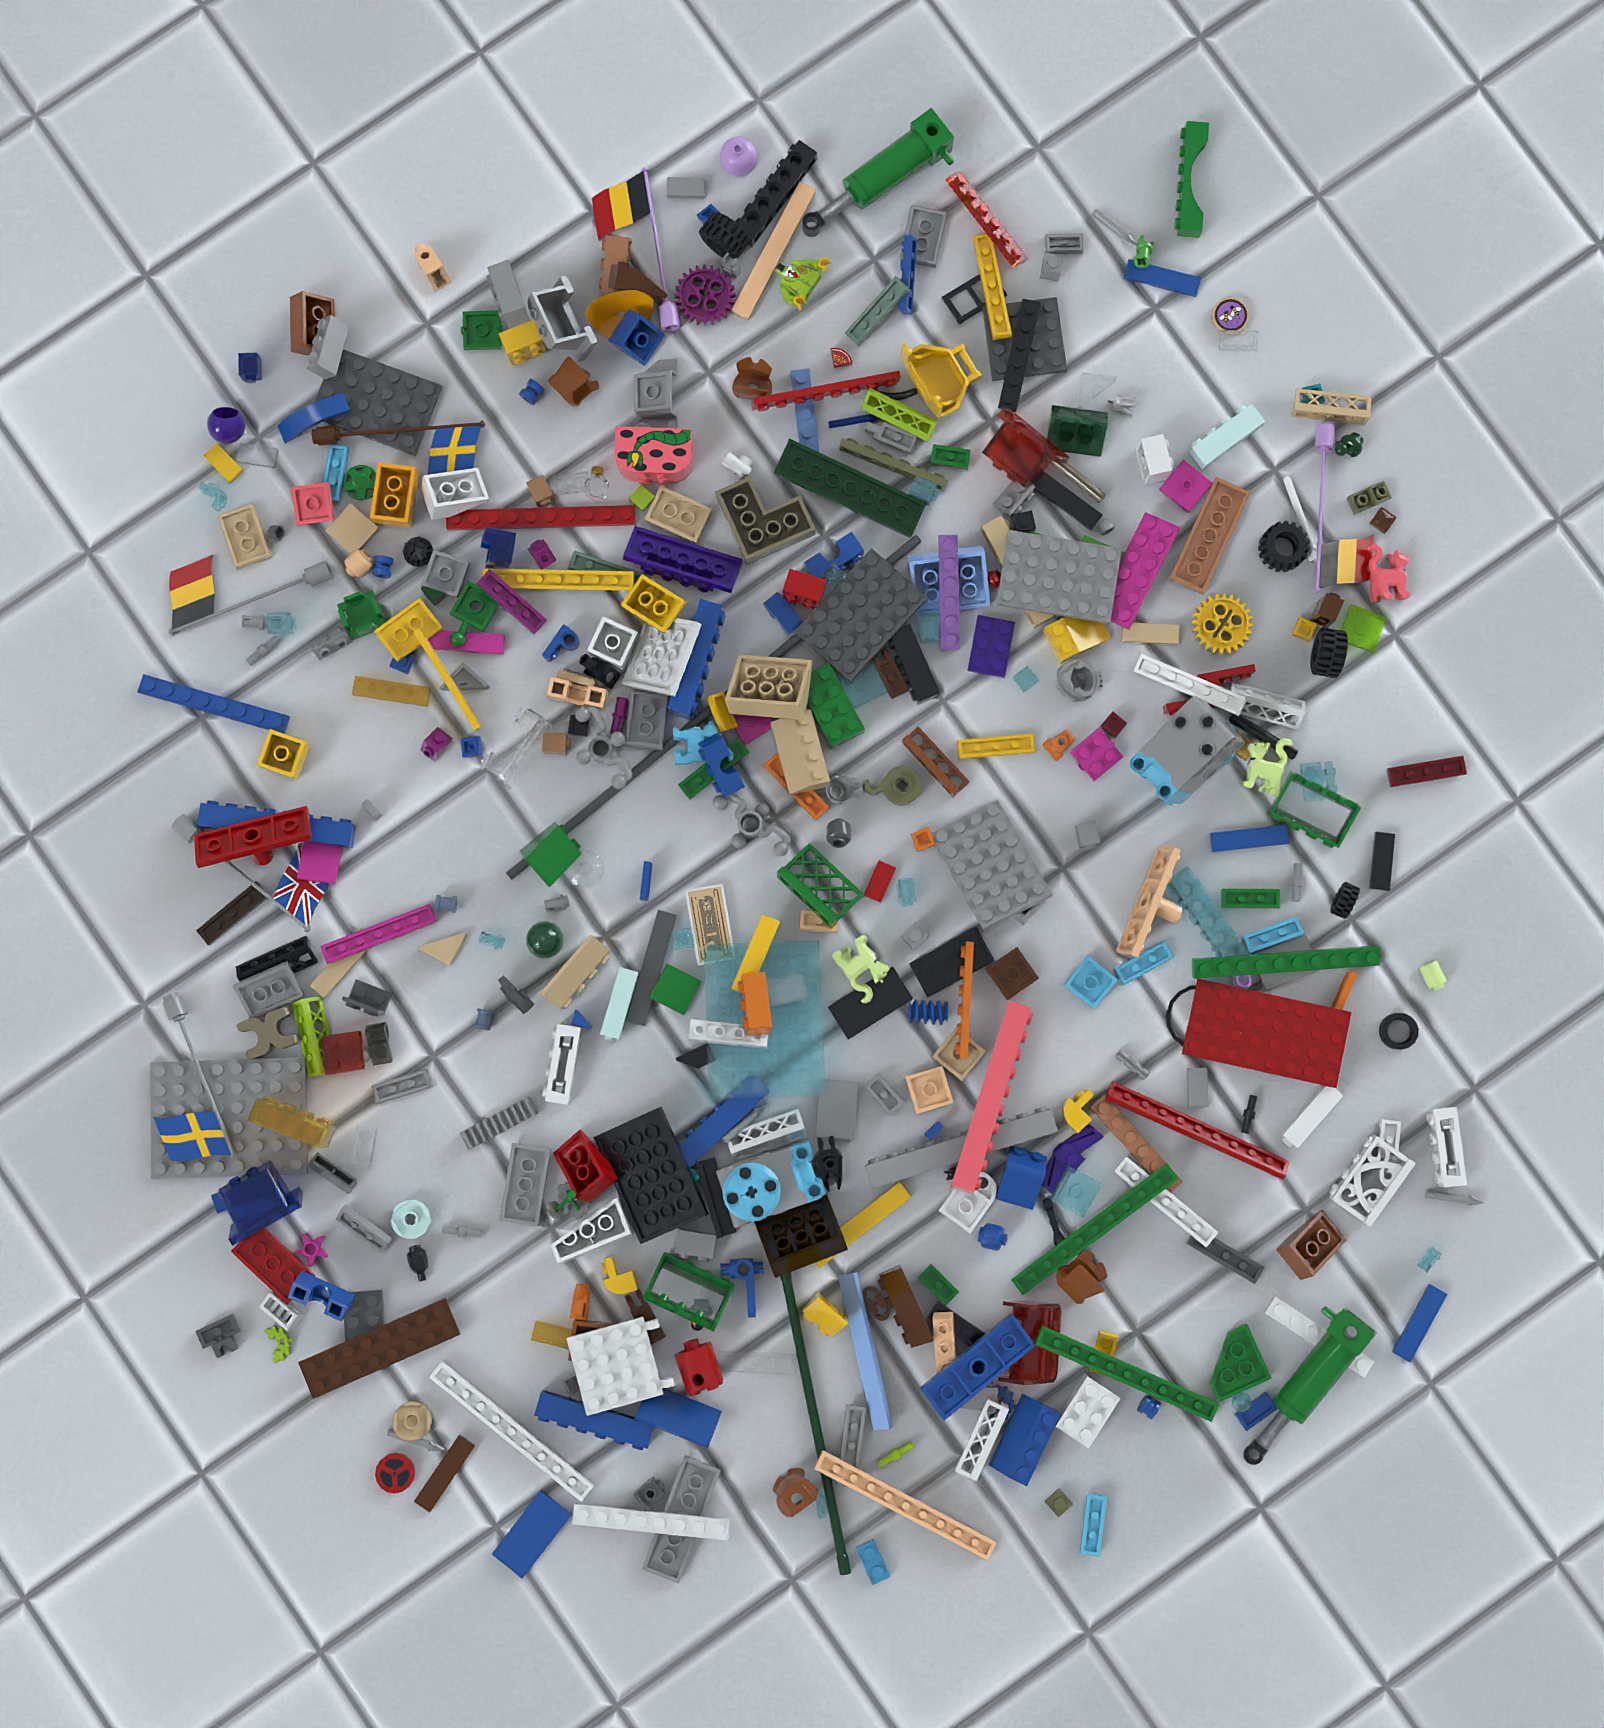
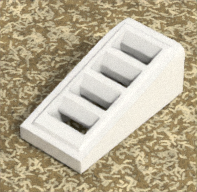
M272 1291L269 1292L259 1306L261 1310L286 1331H293L304 1316L290 1304L286 1305ZM273 1300H275L276 1302L271 1307V1309H269V1305ZM281 1305V1308L275 1313L276 1309ZM285 1311H288V1312L286 1313V1315H285L283 1318H281V1316L283 1315V1313H284Z

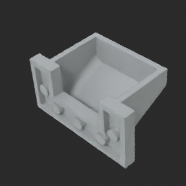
M566 275L561 276L553 288L532 292L528 297L527 305L531 319L535 322L538 334L542 337L548 349L573 350L579 362L586 359L598 341L591 326L583 327L581 330L568 303L574 290Z

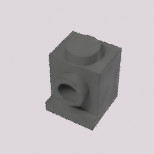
M652 1477L634 1492V1497L646 1511L665 1495V1486L659 1479L655 1480ZM652 1490L654 1496L649 1497L647 1491Z

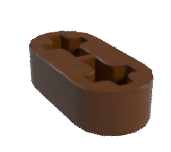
M865 1287L862 1295L867 1307L877 1320H886L890 1316V1309L876 1287ZM868 1290L876 1292L874 1295L875 1303L870 1298L866 1299ZM879 1304L882 1309H887L885 1316H877L878 1309L875 1305Z

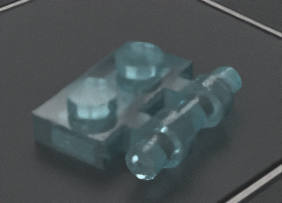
M1332 761L1325 762L1326 769H1321V762L1300 764L1302 776L1323 786L1322 776H1326L1328 786L1323 787L1335 793L1338 791L1334 778L1336 771L1333 768ZM1303 787L1304 802L1325 800V797Z

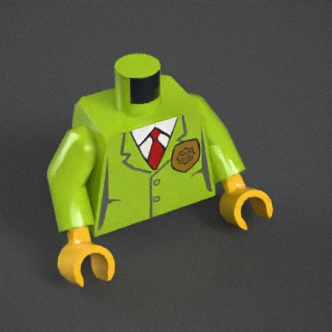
M826 257L820 260H793L789 267L779 263L775 273L782 277L780 280V291L785 301L796 306L799 311L802 310L801 306L803 307L804 304H807V299L822 278L821 269L824 272H828L829 269L826 265L832 264L831 261Z

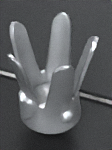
M1115 395L1114 401L1108 400V402L1113 403L1112 410H1118L1133 416L1132 412L1121 406H1135L1136 403L1134 401L1124 399H1136L1137 397L1124 398V396Z

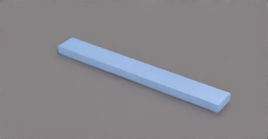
M858 1273L839 1275V1284L873 1430L890 1429L893 1427Z

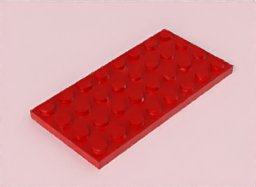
M1197 979L1182 1055L1337 1088L1352 1012Z

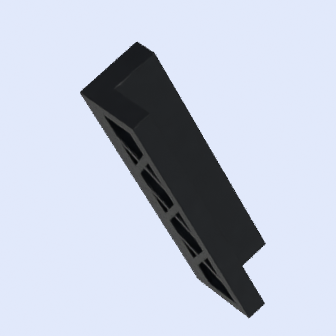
M306 935L235 966L236 975L240 982L286 961L293 964L291 969L293 973H296L318 963V959L312 951L310 940ZM307 953L311 957V959L307 961L299 960L300 956H303Z
M715 1157L696 1162L717 1239L736 1233V1228L733 1226L728 1208L724 1203L723 1192L716 1174L718 1166Z

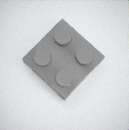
M433 550L421 586L458 598L470 562Z

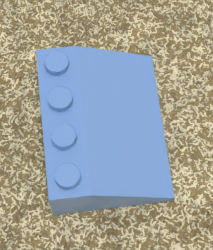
M983 546L958 548L959 610L990 606L986 557ZM938 551L907 556L910 582L928 597V600L917 610L915 616L939 613Z

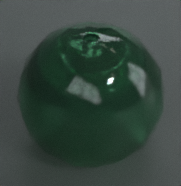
M539 921L533 924L526 935V946L529 952L541 959H548L557 955L564 943L561 929L555 923L549 921Z

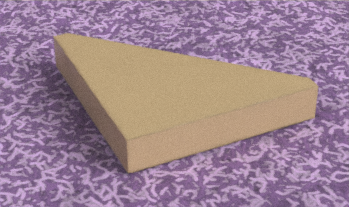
M461 933L419 946L418 949L450 966L467 934Z

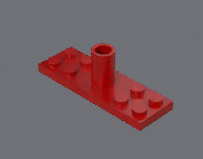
M307 806L194 834L196 865L198 868L249 855L252 856L257 865H267L273 859L272 849L312 839L309 810Z

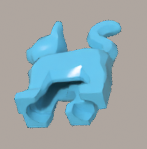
M709 721L704 727H692L679 731L677 727H673V740L687 741V749L674 748L675 765L706 762L705 760L702 761L698 754V750H700L698 743L716 733L722 736L715 721ZM728 748L730 755L727 756V759L730 762L733 760L734 754Z

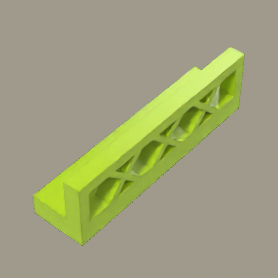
M869 388L861 406L862 410L927 442L934 434L935 426L938 422Z
M321 996L293 1002L292 1007L301 1038V1046L309 1078L338 1071ZM316 1001V1013L310 1010L309 1002ZM316 1020L321 1023L322 1029L320 1032L314 1028ZM320 1038L326 1043L324 1051L318 1045ZM324 1058L330 1061V1069L324 1070L322 1062Z

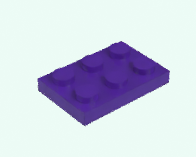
M982 615L977 616L968 672L1005 678L1015 626L1014 621Z

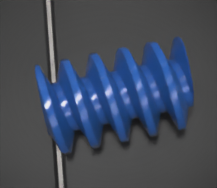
M914 999L912 1005L909 1001V1023H912L915 1018L917 1024L920 1023L921 1019L924 1020V1024H927L928 1020L931 1019L932 1025H935L936 1020H939L940 1025H943L944 1020L948 1021V1001H945L943 1006H941L940 1001H937L935 1006L932 1000H929L927 1006L925 1000H922L920 1005H918L916 999Z

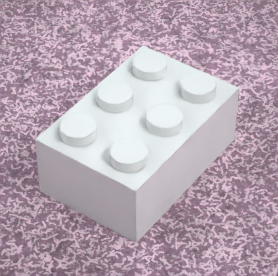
M1084 1373L1061 1409V1415L1055 1426L1089 1448L1121 1398Z

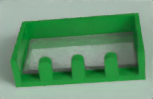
M1290 770L1279 791L1278 797L1275 798L1269 809V813L1272 814L1271 818L1278 822L1284 820L1289 823L1288 826L1296 831L1302 829L1306 831L1305 835L1315 840L1318 837L1324 840L1322 842L1324 845L1330 848L1334 846L1339 848L1358 815L1361 806Z
M664 1252L642 1299L714 1332L735 1284H732L725 1278L713 1275L708 1270H702L691 1262H685L674 1254Z

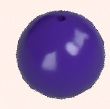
M220 407L214 409L208 416L207 428L214 440L223 444H231L238 441L244 434L245 422L238 410L231 407Z

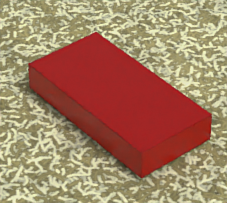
M879 860L864 892V896L881 903L896 867Z

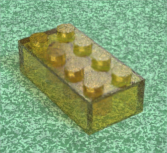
M270 1096L256 1098L247 1121L319 1149L329 1147L337 1125L332 1124L333 1120L325 1117L316 1118L314 1117L315 1113L307 1110L297 1111L296 1106L289 1103L279 1104L278 1099Z

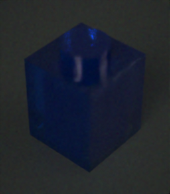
M238 353L240 378L246 383H255L256 380H262V358L259 354Z

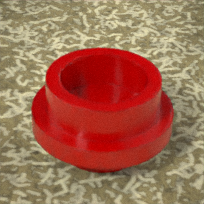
M998 570L989 571L988 583L991 587L999 588L1001 573Z

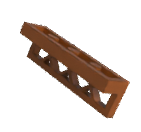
M919 726L902 739L901 743L952 798L970 783ZM917 732L923 737V745H917L912 740V737ZM925 748L934 749L936 751V759H930L925 754ZM938 762H946L949 765V773H943L938 768ZM951 776H959L964 783L957 788L951 782Z

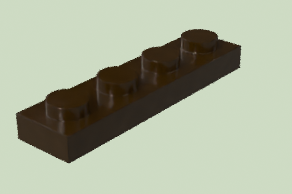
M255 881V883L262 888V886L257 881ZM250 885L196 931L206 944L210 946L265 901L267 897Z

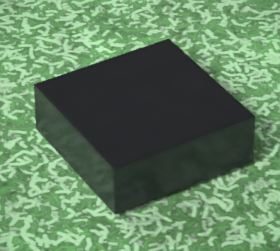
M570 715L568 734L587 737L590 718L586 722H580L576 719L575 715Z

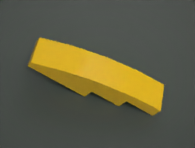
M762 914L731 989L738 991V981H741L742 974L759 973L780 921Z

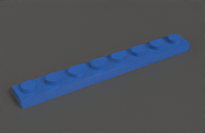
M143 674L138 688V693L262 729H271L285 734L290 720V716L145 674Z

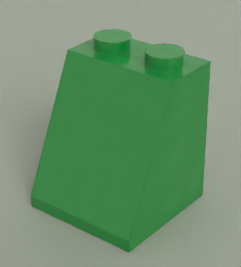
M556 822L552 823L520 850L524 859L548 887L552 886L582 854L578 850L581 847L574 838L570 840L567 836L569 833L562 824L558 826Z

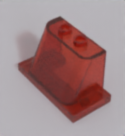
M1001 410L997 415L1004 422L982 451L985 456L993 461L992 465L996 469L1004 470L1007 473V478L1013 482L1017 481L1023 487H1028L1052 461L1066 464L1070 458L1019 415L1007 410Z

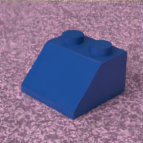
M628 309L608 341L620 351L645 366L665 334L641 314Z

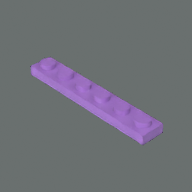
M944 534L938 535L940 650L960 649L958 535Z

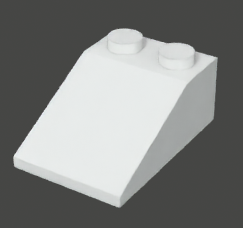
M478 468L423 476L420 489L431 520L451 517L489 501V496Z

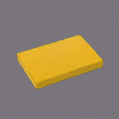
M418 598L377 628L374 633L398 663L421 646L413 633L415 630L421 629L429 640L440 632L443 627L421 598Z

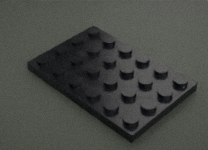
M662 1106L593 1137L599 1151L611 1164L618 1178L614 1185L640 1244L709 1214Z

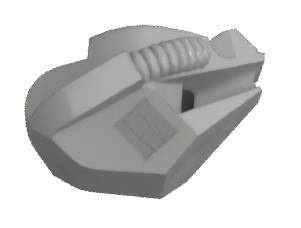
M1076 658L1058 668L1057 689L1071 701L1082 702L1092 697L1094 691L1102 689L1103 678L1101 677V672L1094 671V668L1088 662Z

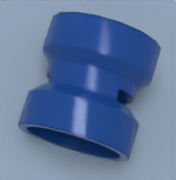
M530 378L526 388L522 389L519 395L525 401L534 405L537 402V397L542 395L545 389L538 382Z
M375 555V568L372 570V575L379 578H391L392 572L390 567L393 565L394 559L388 556Z

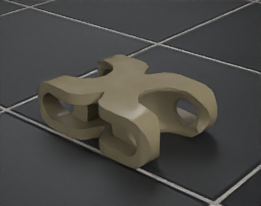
M283 1007L268 1012L265 1016V1021L260 1018H250L236 1025L239 1032L254 1031L258 1036L256 1046L246 1052L247 1059H256L270 1054L273 1050V1045L276 1048L285 1049L301 1042L299 1035L285 1036L280 1031L282 1020L292 1015L290 1007Z

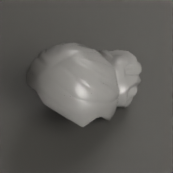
M834 776L826 786L828 799L839 805L850 801L853 797H860L864 791V783L860 779L846 776Z

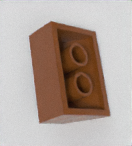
M304 291L290 297L291 352L306 356L310 355L313 348L312 342L318 330V322L320 319L330 315L335 317L334 299Z

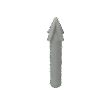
M1098 209L1093 211L1092 215L1121 237L1124 243L1137 246L1130 232L1124 231Z
M764 1103L753 1108L752 1112L722 1137L723 1142L727 1144L755 1118H759L767 1104Z
M1426 1190L1425 1198L1465 1203L1470 1206L1485 1203L1483 1200L1472 1195L1464 1196Z
M389 1429L387 1436L403 1440L397 1436L393 1429ZM426 1439L414 1442L406 1441L427 1448L428 1451H444V1448L433 1439L432 1441Z

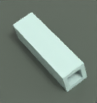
M622 967L619 968L600 1033L605 1035V1040L615 1042V1039H621L639 972Z

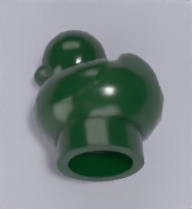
M1355 432L1351 433V435L1343 436L1340 441L1335 443V453L1338 456L1347 454L1350 457H1357L1362 451L1363 437Z

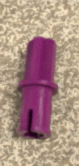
M616 698L615 710L612 713L611 734L617 731L622 732L624 719L627 718L625 715L629 702L627 698Z

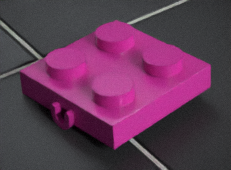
M1100 727L1069 752L1078 762V767L1082 771L1084 770L1092 781L1097 780L1123 758L1122 754L1114 746V743L1104 734Z

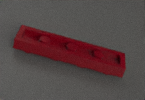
M1457 756L1388 768L1387 774L1391 788L1463 776L1467 774L1464 756Z

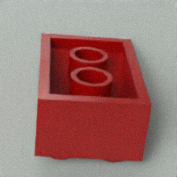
M578 1130L553 1152L571 1189L575 1191L577 1200L592 1202L618 1179L611 1164L582 1130Z

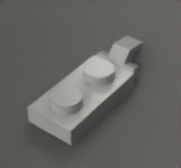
M867 422L865 432L872 434V438L876 441L910 455L918 438L886 422H878L877 425Z

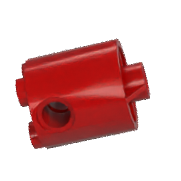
M698 1338L684 1342V1350L676 1353L674 1356L689 1396L698 1395L705 1388L708 1391L714 1390L723 1384L724 1379L712 1343L699 1344Z

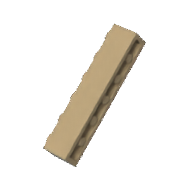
M1002 515L982 525L980 529L1001 570L1008 530H1011L1010 523L1007 519L1004 520ZM1024 610L1033 629L1055 617L1052 614Z

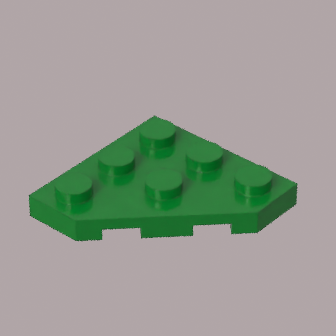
M1246 1323L1228 1331L1211 1376L1209 1385L1218 1403L1272 1379Z

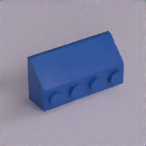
M1022 1393L1017 1403V1408L1009 1420L989 1466L1008 1478L1028 1486L1061 1414L1057 1410Z

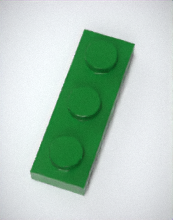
M1221 889V908L1279 909L1280 889Z

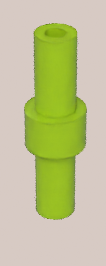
M910 1441L898 1449L894 1448L890 1451L889 1455L877 1462L880 1468H883L894 1460L895 1462L900 1460L902 1455L915 1447Z

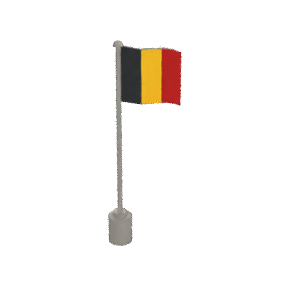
M213 555L170 572L169 577L172 604V628L169 629V634L174 635L178 631L304 581L313 587L333 579L330 566L327 561H323L304 569L303 578L216 613V594L212 573Z

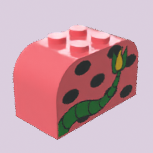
M616 426L615 459L619 472L627 480L639 482L642 485H648L650 482H657L658 485H669V483H678L685 480L690 475L693 466L694 439L692 429Z

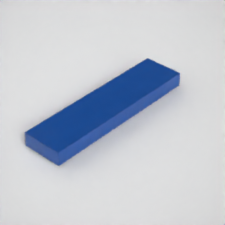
M1128 259L1123 279L1196 297L1201 277L1150 264L1146 268H1139L1134 265L1133 260Z
M1287 825L1210 833L1212 852L1289 844Z
M1428 1284L1395 1344L1392 1353L1408 1362L1412 1361L1447 1293Z

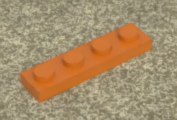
M776 753L763 767L788 792L779 754ZM814 790L791 795L815 821L830 808Z

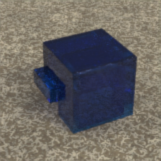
M485 528L480 547L488 549L485 569H493L494 566L508 568L511 565L516 533Z

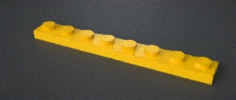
M483 569L482 577L489 569ZM491 569L513 589L630 591L634 586L635 577L634 571Z

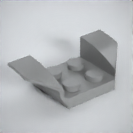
M677 359L658 360L644 373L634 375V412L652 428H678V416L672 412V376H677Z

